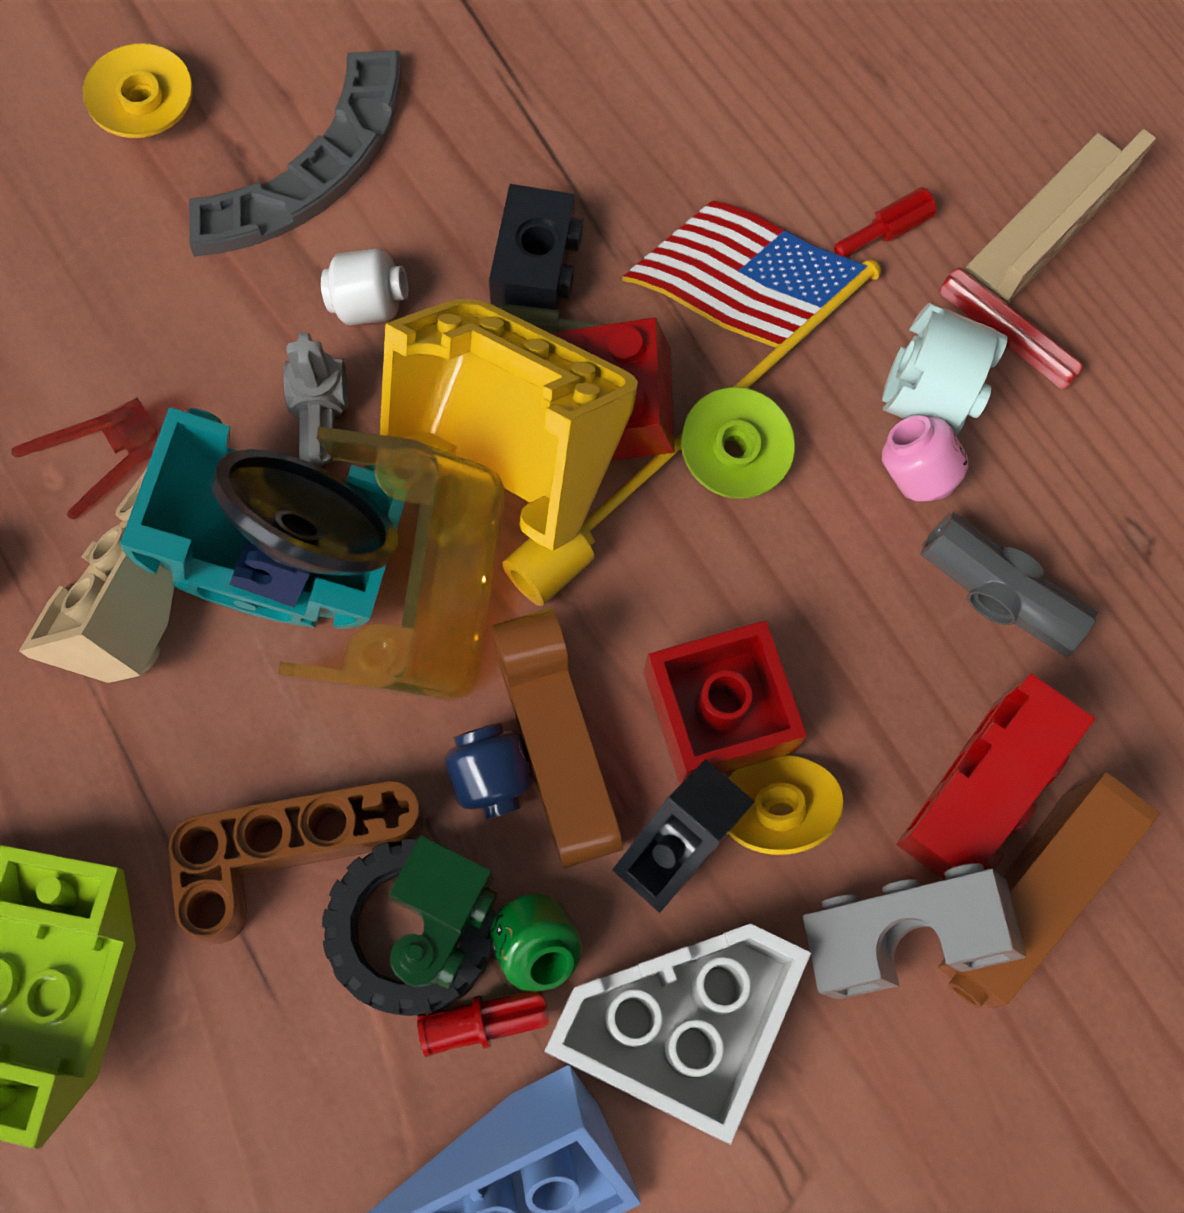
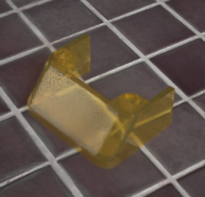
M318 427L316 439L333 460L375 465L377 482L386 495L399 502L420 505L401 627L372 624L356 632L347 646L343 670L280 661L278 674L304 682L442 701H456L468 696L476 687L481 670L505 506V489L501 478L492 468L417 440Z

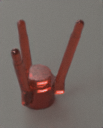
M137 397L106 412L105 415L37 437L12 448V455L18 458L101 430L115 454L126 449L128 455L67 511L68 518L72 520L77 519L136 465L151 458L152 452L147 444L157 440L159 433Z

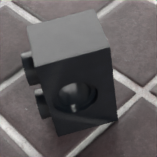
M509 184L489 277L490 302L492 305L501 308L503 303L557 310L560 298H570L574 266L566 265L569 250L579 251L584 221L583 218L574 217L575 194ZM533 250H543L548 253L543 255H533L529 252Z
M705 759L669 795L612 871L660 913L698 871L755 801Z

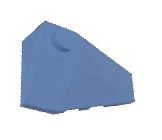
M568 1065L510 1094L368 1213H625L641 1205V1200L598 1103L572 1067Z

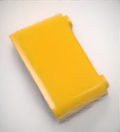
M475 299L450 300L385 324L379 450L401 462L406 468L414 471H428L436 465L454 459L530 502L522 508L520 528L535 543L554 551L573 540L580 532L632 414L638 381L629 372L492 304Z

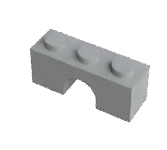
M967 864L947 870L944 873L946 878L944 881L921 886L920 880H902L882 887L883 896L860 901L858 895H843L823 901L821 903L822 911L803 915L818 993L839 1000L898 987L899 982L894 963L896 947L904 935L911 930L921 927H931L935 930L941 941L946 964L961 972L1027 958L1007 880L993 869L985 870L983 864Z

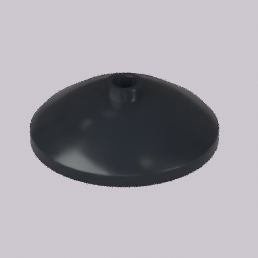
M239 450L223 456L212 475V490L226 518L253 546L282 565L317 574L359 575L385 566L390 561L397 547L398 536L392 521L369 496L336 474L305 460L272 451Z

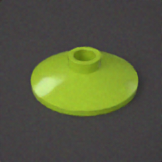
M728 387L705 395L693 406L683 424L681 449L684 461L691 474L705 488L723 497L749 499L772 490L785 477L793 461L795 440L788 418L773 400L755 390L742 387ZM730 441L737 443L741 447L742 456H730L724 449V443Z

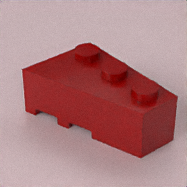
M1030 673L993 704L896 845L943 880H946L944 873L947 870L967 864H983L985 870L993 869L995 871L1004 856V853L998 849L1011 832L1014 834L1018 833L1028 822L1037 807L1034 801L1044 787L1051 784L1063 770L1069 760L1068 755L1096 718Z

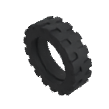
M417 839L402 840V843L389 845V843L378 845L372 848L373 852L361 859L359 856L352 861L346 868L348 872L341 881L337 879L329 893L331 900L328 904V909H324L322 917V927L325 929L323 948L326 958L330 960L337 980L360 1002L379 1011L401 1016L433 1013L448 1007L450 1003L459 997L462 998L472 989L473 984L487 968L492 951L490 926L494 919L493 907L482 927L479 929L470 924L464 938H462L458 948L466 952L467 956L456 980L449 990L438 984L418 988L407 985L405 982L395 981L381 976L366 962L358 944V919L363 905L379 885L399 876Z

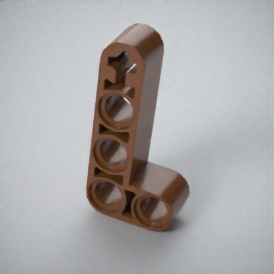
M548 608L492 625L494 647L562 868L565 869L622 851L621 834L568 672V654L554 609Z
M386 781L196 815L183 820L173 830L169 838L168 849L174 909L178 925L186 934L210 944H223L233 940L242 931L246 922L247 907L243 876L372 853V848L384 843L393 845L402 843V840L416 839L422 830L424 814L416 795L408 786L402 783ZM398 802L402 811L408 813H403L399 816V826L389 828L384 819L376 817L387 815L388 804ZM358 807H362L370 819L364 820L369 831L365 835H362L363 825L356 812ZM331 812L345 814L346 827L338 838L331 841H322L317 838L316 826L324 815ZM269 823L280 824L283 833L279 845L268 852H256L254 838L258 830ZM216 834L218 850L215 856L206 863L194 864L192 848L195 842L205 835ZM222 896L226 905L222 921L212 928L203 929L198 919L202 904L211 897Z

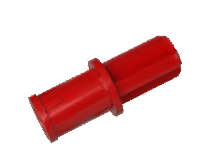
M527 991L484 1002L479 995L473 997L472 1004L417 1015V1029L421 1049L425 1057L480 1043L483 1049L491 1047V1040L544 1028L549 1024L546 998L542 991Z

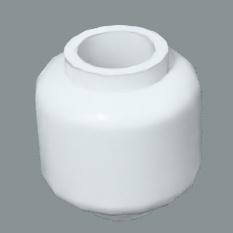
M384 249L343 252L336 254L331 260L329 268L322 271L321 291L327 310L330 313H336L337 317L346 325L386 322L396 316L400 300L408 298V280L404 267L395 266L393 259Z

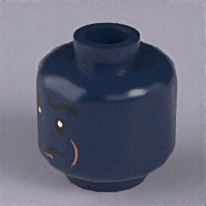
M501 722L455 736L456 746L447 752L445 764L458 804L470 810L482 808L485 819L519 809L521 806L518 796L526 793L534 783L533 771L521 735L512 730L504 731Z

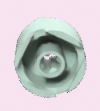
M928 303L920 311L909 331L919 335H915L907 348L900 347L893 362L883 392L882 401L887 403L883 410L903 419L916 415L944 419L957 436L966 421L967 415L978 418L984 410L992 389L990 385L984 382L990 367H995L1006 348L1008 337L991 327Z

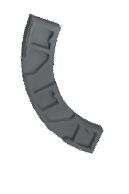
M400 50L347 53V70L344 86L335 108L336 115L323 136L318 135L300 155L287 164V171L262 185L257 181L231 192L189 199L190 248L194 257L230 252L276 238L303 225L326 210L350 189L375 158L390 130L397 109L401 87Z

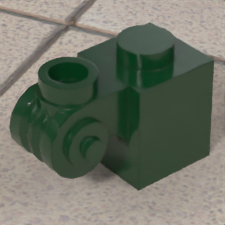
M421 835L393 885L389 896L396 904L420 915L423 919L424 929L422 935L409 934L398 939L391 951V967L395 975L407 985L419 988L438 984L449 990L456 980L467 956L466 952L457 948L460 941L464 938L470 924L479 929L482 927L498 893L489 889L493 881L491 870Z

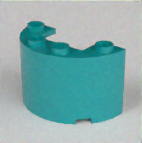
M169 407L120 542L123 552L148 573L157 574L159 566L172 572L174 580L172 586L204 600L242 613L272 621L316 628L319 617L334 618L332 626L337 629L355 628L366 624L370 620L386 565L380 569L359 575L343 576L310 573L294 608L229 585L246 538L222 512L212 490L211 480L219 460L231 452L238 451L230 448L231 426L222 424L220 418L205 410L189 408L184 412ZM351 464L346 482L351 483L369 496L387 514L397 530L411 483L399 480L395 472L382 466L366 465L364 468Z

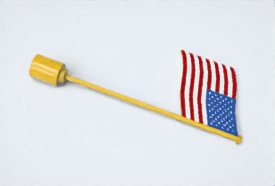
M712 200L624 274L622 281L638 284L665 294L724 329L775 347L776 349L733 386L749 388L868 279H878L881 274V266L875 260H866L861 264L817 248L752 212ZM681 434L674 439L675 453L655 456L584 520L579 534L573 540L552 551L529 538L502 563L503 568L517 589L534 604L543 606L593 561L594 552L591 546L594 544V538L590 531L681 449Z

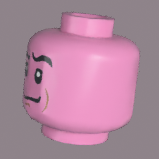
M916 415L903 419L890 430L882 449L883 465L906 498L916 502L939 500L949 496L963 481L969 467L967 453L953 429L944 419Z

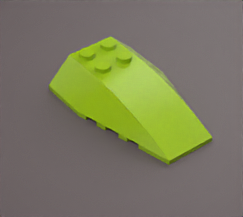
M0 846V1140L30 1148H42L98 1078L136 948L125 873L120 868Z

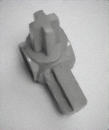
M299 333L298 341L288 343L286 347L289 361L284 363L285 401L289 413L299 419V459L319 467H324V465L330 464L334 460V420L342 415V410L348 409L346 364L344 359H333L331 355L325 353L321 342L312 341L310 333Z

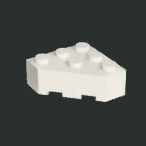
M748 924L607 977L574 987L548 1042L545 1053L723 1142L731 1144L811 952L755 925Z

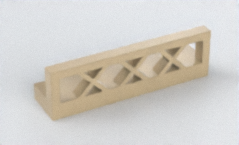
M1143 129L1121 150L1097 133L966 266L965 271L1009 304L1132 177L1155 142L1156 137Z

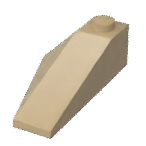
M146 470L116 509L115 515L122 520L121 523L108 530L98 542H91L81 556L90 565L69 591L62 586L57 588L21 646L20 653L28 658L107 683L141 676L153 666L160 653V647L157 644L169 621L174 592L172 572L159 566L157 574L148 573L134 563L120 546Z

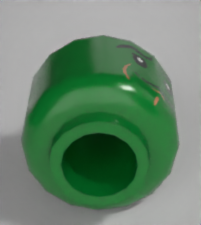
M532 893L521 895L509 901L496 913L490 926L491 947L507 980L520 990L537 992L553 989L563 984L575 971L582 957V940L564 906L550 895Z

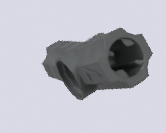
M954 511L943 518L922 544L920 555L970 592L968 594V602L979 614L997 624L1012 625L1014 623L1066 658L1075 651L1096 621L1095 618L1098 612L1046 580L1043 568L1033 557L1016 548L999 547Z

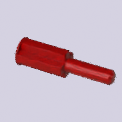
M920 187L876 211V218L872 220L873 223L835 243V254L845 257L881 236L885 242H889L934 217L937 208L933 196L926 188Z

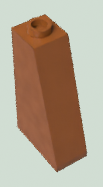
M1107 772L1062 795L1003 876L1007 880L1027 958L965 972L947 965L944 958L938 968L952 978L948 983L951 990L961 999L979 1009L983 1005H986L988 1008L1008 1005L1153 825L1160 812Z

